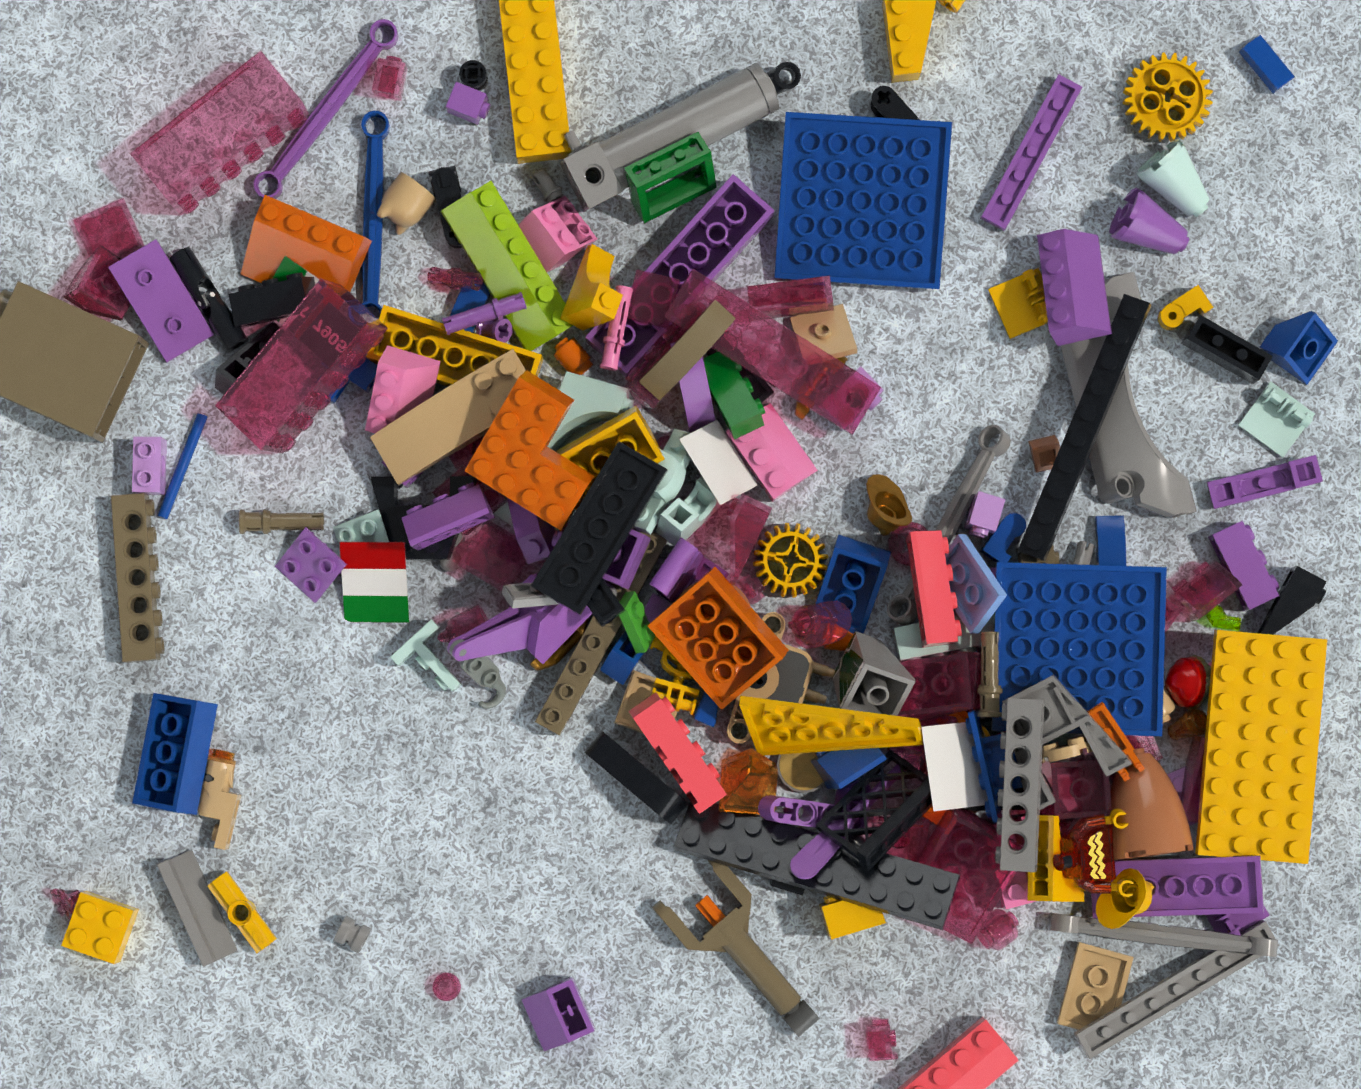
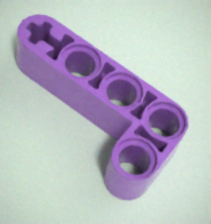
M855 779L842 789H837L834 804L767 795L760 800L758 811L763 819L816 828V824L823 818L824 812L826 810L829 812L859 780ZM869 784L865 787L866 793L871 791ZM861 800L851 801L847 805V812H850ZM775 806L784 807L783 812L774 811ZM802 806V808H803V814H802V816L799 818V816H798V811H799L800 807ZM864 817L859 818L852 829L865 828ZM832 820V821L827 825V827H828L829 825H831L833 822H835L836 820Z

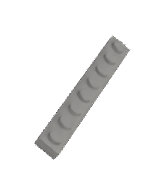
M1264 920L1241 932L1240 935L1275 939L1267 922ZM1211 950L1074 1032V1035L1086 1057L1091 1059L1258 959L1261 955Z

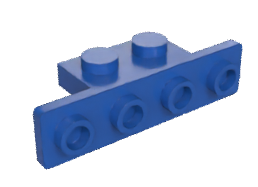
M978 710L968 712L969 718H966L965 721L968 734H973L975 746H972V754L975 762L980 763L982 773L978 774L981 789L986 790L988 801H985L986 814L988 818L992 817L993 823H997V819L1002 818L1001 808L998 806L997 793L999 789H1004V778L999 777L1000 761H1005V749H1001V734L984 737L980 717H977ZM1014 751L1013 757H1014V760L1017 762L1016 756H1015V751ZM1021 776L1013 779V789L1023 787Z

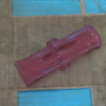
M431 267V272H428L430 284L448 286L453 290L465 288L478 291L481 287L475 284H483V278L480 273L463 272L460 268L442 269Z

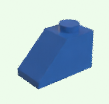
M626 630L600 669V671L624 685L644 653L636 654Z

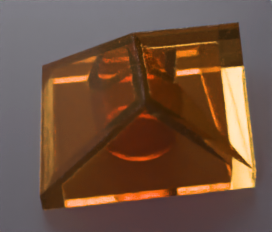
M752 748L723 759L721 762L720 785L727 795L719 800L718 811L759 814L758 805L760 800L767 795L776 796L778 780L776 763Z

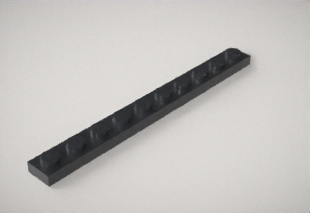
M1127 294L1123 295L1111 324L1112 334L1107 335L1018 548L1020 553L1043 562L1046 561L1152 306L1149 302Z

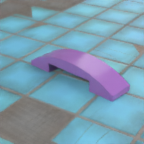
M702 357L679 381L689 433L715 421Z
M1313 455L1280 465L1207 482L1213 508L1217 509L1323 482L1317 457Z

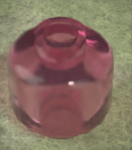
M994 909L978 922L976 935L985 948L1000 951L1018 937L1017 926L1019 922L1012 912L1008 911L1006 913L1002 909Z

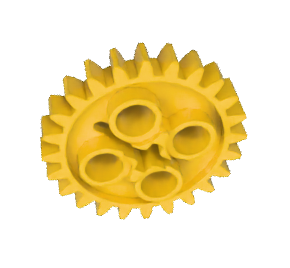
M1163 52L1158 61L1154 55H1151L1149 58L1150 65L1142 60L1139 64L1141 70L1134 68L1131 72L1134 77H1128L1126 83L1131 87H1126L1123 93L1130 97L1124 99L1122 103L1131 107L1126 111L1125 115H1134V119L1130 124L1140 123L1139 133L1145 129L1149 130V139L1156 133L1158 134L1159 142L1164 139L1165 135H1168L1169 141L1172 142L1175 140L1176 134L1183 140L1186 137V131L1192 135L1196 131L1194 125L1198 127L1203 125L1204 122L1200 117L1207 118L1210 114L1205 109L1213 103L1206 99V97L1213 93V90L1205 89L1210 79L1201 80L1200 77L1205 72L1204 69L1196 72L1194 69L1197 62H1193L1190 66L1187 65V56H1184L1181 61H1177L1176 53H1173L1171 58L1167 59L1165 52ZM1154 75H1163L1166 78L1167 84L1160 85L1156 83ZM1182 85L1188 86L1191 89L1192 95L1184 96L1180 92L1179 87ZM1145 87H1149L1152 91H1147ZM1166 92L1171 94L1169 102L1165 101ZM1143 100H1153L1156 104V109H1147L1144 106ZM1183 104H1189L1190 108H1186ZM1169 110L1178 111L1181 115V120H1172L1168 113Z

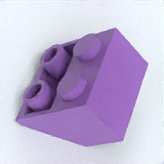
M573 976L522 999L544 1051L564 1045L595 1031L594 1023Z

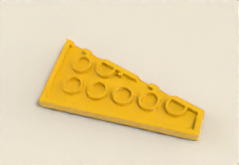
M740 696L739 706L758 756L923 745L922 729L917 718Z

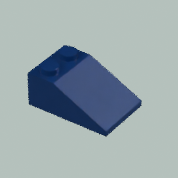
M838 534L810 619L829 625L834 623L851 633L857 631L864 634L889 563L891 551Z

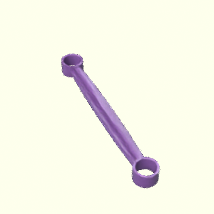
M381 19L373 23L370 28L371 40L324 96L271 171H263L256 176L254 189L259 197L264 198L258 186L260 181L266 177H272L278 182L276 192L267 196L277 199L283 191L282 180L339 111L380 52L391 49L396 45L398 32L396 26L391 21ZM381 26L391 27L394 32L393 39L388 43H380L375 40V32Z

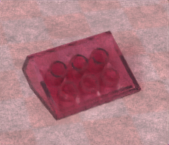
M964 808L950 809L945 811L915 862L960 875L943 930L972 944L1016 871L1000 870V864L995 861L996 847L1001 846L1002 835H997V828ZM1010 838L1012 848L1016 850L1023 848L1022 845Z

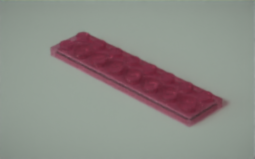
M692 269L663 318L686 332L702 312L716 299L736 319L711 348L845 432L853 435L881 387L695 269Z

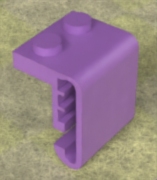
M680 537L649 585L658 594L673 603L687 587L696 583L714 566L725 578H727L729 573L705 558L695 546Z

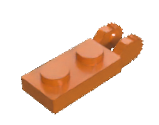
M1103 701L1088 710L1087 712L1126 755L1128 754L1136 770L1139 772L1143 771L1145 767L1133 751L1135 750ZM1126 768L1118 771L1125 782L1130 779Z

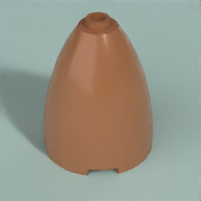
M1144 748L1133 750L1145 769L1139 772L1133 764L1125 767L1130 777L1126 782L1118 771L1115 772L1108 800L1107 816L1110 815L1112 810L1121 809L1126 814L1119 815L1116 818V822L1128 823V826L1120 829L1114 824L1106 825L1109 861H1111V856L1113 861L1194 850L1185 810L1170 778L1151 753H1145Z

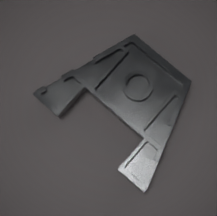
M393 476L371 477V483L389 542H405L406 560H450L459 533L419 551L414 549L408 541L402 517L407 516V510L418 505H398V484ZM450 476L449 497L458 494V488L466 484L473 483L476 486L477 478L473 476Z

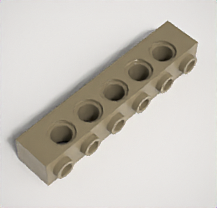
M145 493L111 496L122 662L133 663L161 660L160 654H164L165 646L163 637H159L158 626H162L163 618L161 609L157 610L156 599L161 597L159 582H155L154 571L159 570V561L157 554L153 555L152 546L153 543L157 542L156 528L151 527L150 517L155 515L153 499L149 500V495ZM133 516H139L141 519V525L136 530H131L129 527V520ZM140 543L143 547V552L139 557L133 558L131 548L134 544ZM142 570L145 574V580L141 585L136 586L133 583V575L135 572ZM140 598H144L147 602V607L144 612L137 613L134 607L135 602ZM145 625L149 630V635L145 640L140 641L137 638L136 632L139 627Z

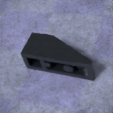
M273 321L216 369L215 388L236 404L255 388L293 342L294 337Z
M1299 566L1291 567L1278 592L1279 596L1275 598L1257 633L1274 635L1312 608L1315 603L1320 604L1326 594L1324 586L1327 581Z

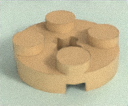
M1084 735L1070 738L1067 740L1068 745L1060 747L1058 742L1048 743L1042 747V764L1045 763L1044 757H1048L1049 762L1079 756L1081 755L1080 753H1083V748L1087 749V753L1093 751Z

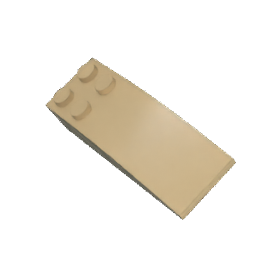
M514 349L435 394L370 437L398 485L487 433L517 379L526 371Z

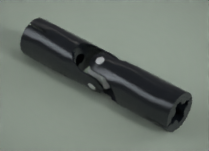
M185 247L174 253L169 258L170 262L197 305L203 310L207 321L226 351H234L248 341L247 336L241 327L234 326L233 315L230 309L221 299L219 292L191 248ZM199 287L207 289L202 296L199 292Z

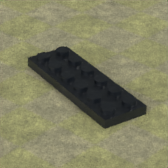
M618 441L531 584V587L581 616L666 475L667 469Z

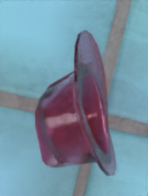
M827 601L814 605H804L798 608L792 620L788 622V627L792 630L795 640L801 647L812 649L841 640L851 627L852 616L844 603Z

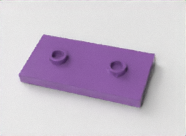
M157 239L108 267L166 362L214 335V332Z

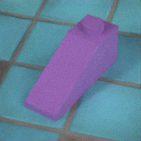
M507 498L516 540L527 563L530 564L548 557L554 548L552 546V539L556 532L555 527Z

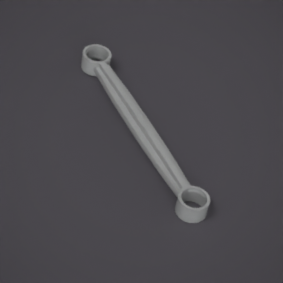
M989 425L981 431L978 443L982 449L964 477L935 530H941L942 537H947L948 544H950L994 457L1003 455L1010 446V436L997 425ZM1000 434L998 443L993 447H989L991 438ZM912 577L904 593L894 596L887 605L888 616L902 626L912 624L918 617ZM905 603H909L907 612L903 616L898 617L897 614L900 607Z
M1052 913L1050 930L1083 933L1114 939L1195 949L1244 952L1277 957V939L1247 937L1180 926L1166 927L1155 923L1128 921L1120 928L1110 929L1104 927L1098 921V918Z

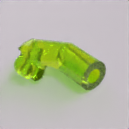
M1211 604L1206 608V618L1214 628L1233 631L1240 630L1241 618L1227 616L1218 604Z

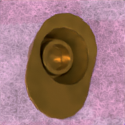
M876 474L869 477L866 483L870 499L867 510L868 520L878 528L883 536H887L900 526L909 525L912 521V515L901 489L887 476Z

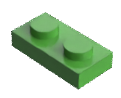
M625 592L620 603L626 611L620 614L619 617L636 654L646 653L655 634L648 627L650 623L645 614L644 606L639 601L636 592Z

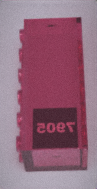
M259 51L130 154L180 215L183 213L189 214L199 206L198 202L206 195L211 197L216 194L221 188L220 184L226 179L232 180L242 172L241 168L249 161L254 163L259 160L264 154L263 150L269 145L276 146L285 138L284 134L292 127L297 129L306 122V116L309 113L293 89L262 51Z
M320 278L215 406L260 450L282 454L288 452L295 445L297 436L312 425L313 417L318 411L323 410L329 405L330 397L333 393L341 389L348 382V376L354 368L360 367L365 362V355L369 350L381 343L384 338L383 334L388 328L345 287Z

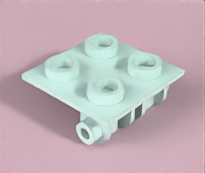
M1270 381L1238 426L1283 458L1305 427L1307 428L1313 421L1315 413Z
M379 510L333 527L339 548V542H389Z

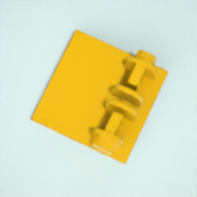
M1039 268L1029 269L1020 276L988 289L1009 339L1048 323L1043 279Z

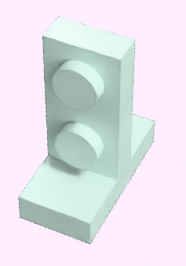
M431 619L391 656V659L398 666H401L416 652L418 654L415 658L426 671L431 668L438 675L434 680L444 691L450 688L454 692L462 685L461 682L425 644L441 629Z

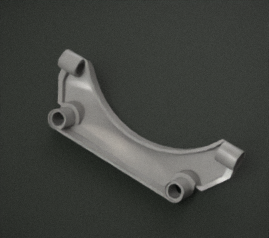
M1135 272L1121 274L1105 280L1110 324H1112L1123 295L1127 294L1141 299ZM1107 335L1061 345L1076 408ZM1127 364L1089 455L1098 496L1104 503L1108 504L1133 497L1135 505L1166 517L1172 516V518L1180 515L1195 513L1197 510L1189 480L1166 460L1143 426L1133 399Z

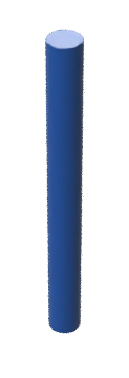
M200 413L196 415L157 514L159 517L165 519L169 517L208 418Z

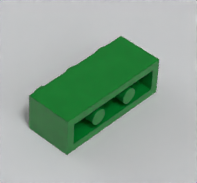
M724 348L704 358L703 362L711 397L734 440L764 426L762 415L766 412L759 398L753 399L751 393L754 390L747 376L741 377L739 371L742 368L735 355L730 357L727 349Z

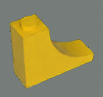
M594 244L587 246L560 319L583 331L614 320L623 294L610 288L609 285L614 255Z
M1039 815L1037 871L1028 872L1027 901L1084 902L1085 876H1081L1082 874L1077 870L1075 871L1079 876H1074L1071 873L1073 867L1063 869L1062 857L1063 855L1065 857L1066 854L1060 836L1059 816Z

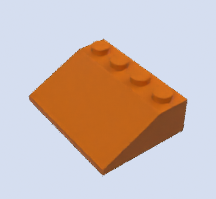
M264 195L253 222L241 275L259 283L272 279L283 258L287 256L348 299L372 241L336 224Z
M715 566L648 625L649 629L721 710L781 661L789 651Z

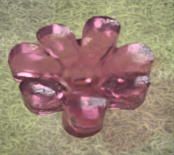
M55 888L50 890L53 901L56 905H60L57 908L61 916L66 914L70 920L80 891L76 889L67 894L63 889L58 890Z

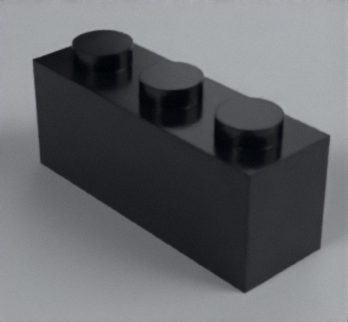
M293 273L286 275L287 280L279 282L278 278L264 280L262 281L263 286L256 288L254 284L238 287V292L228 294L234 326L249 327L320 310L314 277H303V273Z
M1199 315L1193 321L1181 342L1184 346L1251 384L1260 380L1273 357L1202 315Z

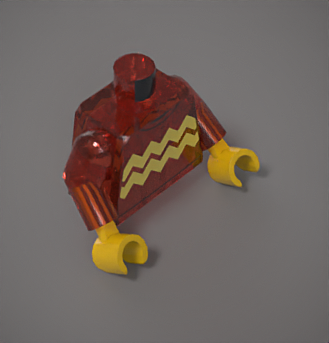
M1114 809L1110 812L1109 816L1100 814L1079 819L1070 830V833L1060 840L1061 853L1053 857L1055 869L1062 871L1064 878L1073 879L1076 886L1089 893L1111 894V891H1117L1118 894L1124 897L1132 896L1133 893H1123L1122 891L1123 884H1134L1132 881L1120 879L1117 883H1111L1112 880L1116 879L1113 857L1112 826H1108V824H1114L1120 829L1127 827L1128 823L1116 822V818L1119 815H1125L1126 813L1121 809Z

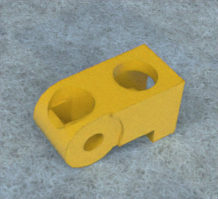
M1197 285L1166 305L1159 312L1158 322L1163 329L1174 330L1183 323L1184 318L1195 311L1203 316L1214 307L1200 286Z

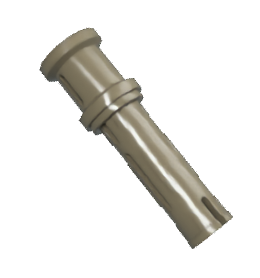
M244 509L239 511L240 534H245L246 531H262L263 534L271 533V530H304L305 527L309 530H324V513H271L268 509H264L263 512H245Z
M981 632V685L977 688V693L980 694V711L977 712V717H1002V712H1000V694L1003 693V689L999 686L998 679L999 632Z

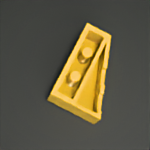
M936 0L882 1L891 83L919 80Z

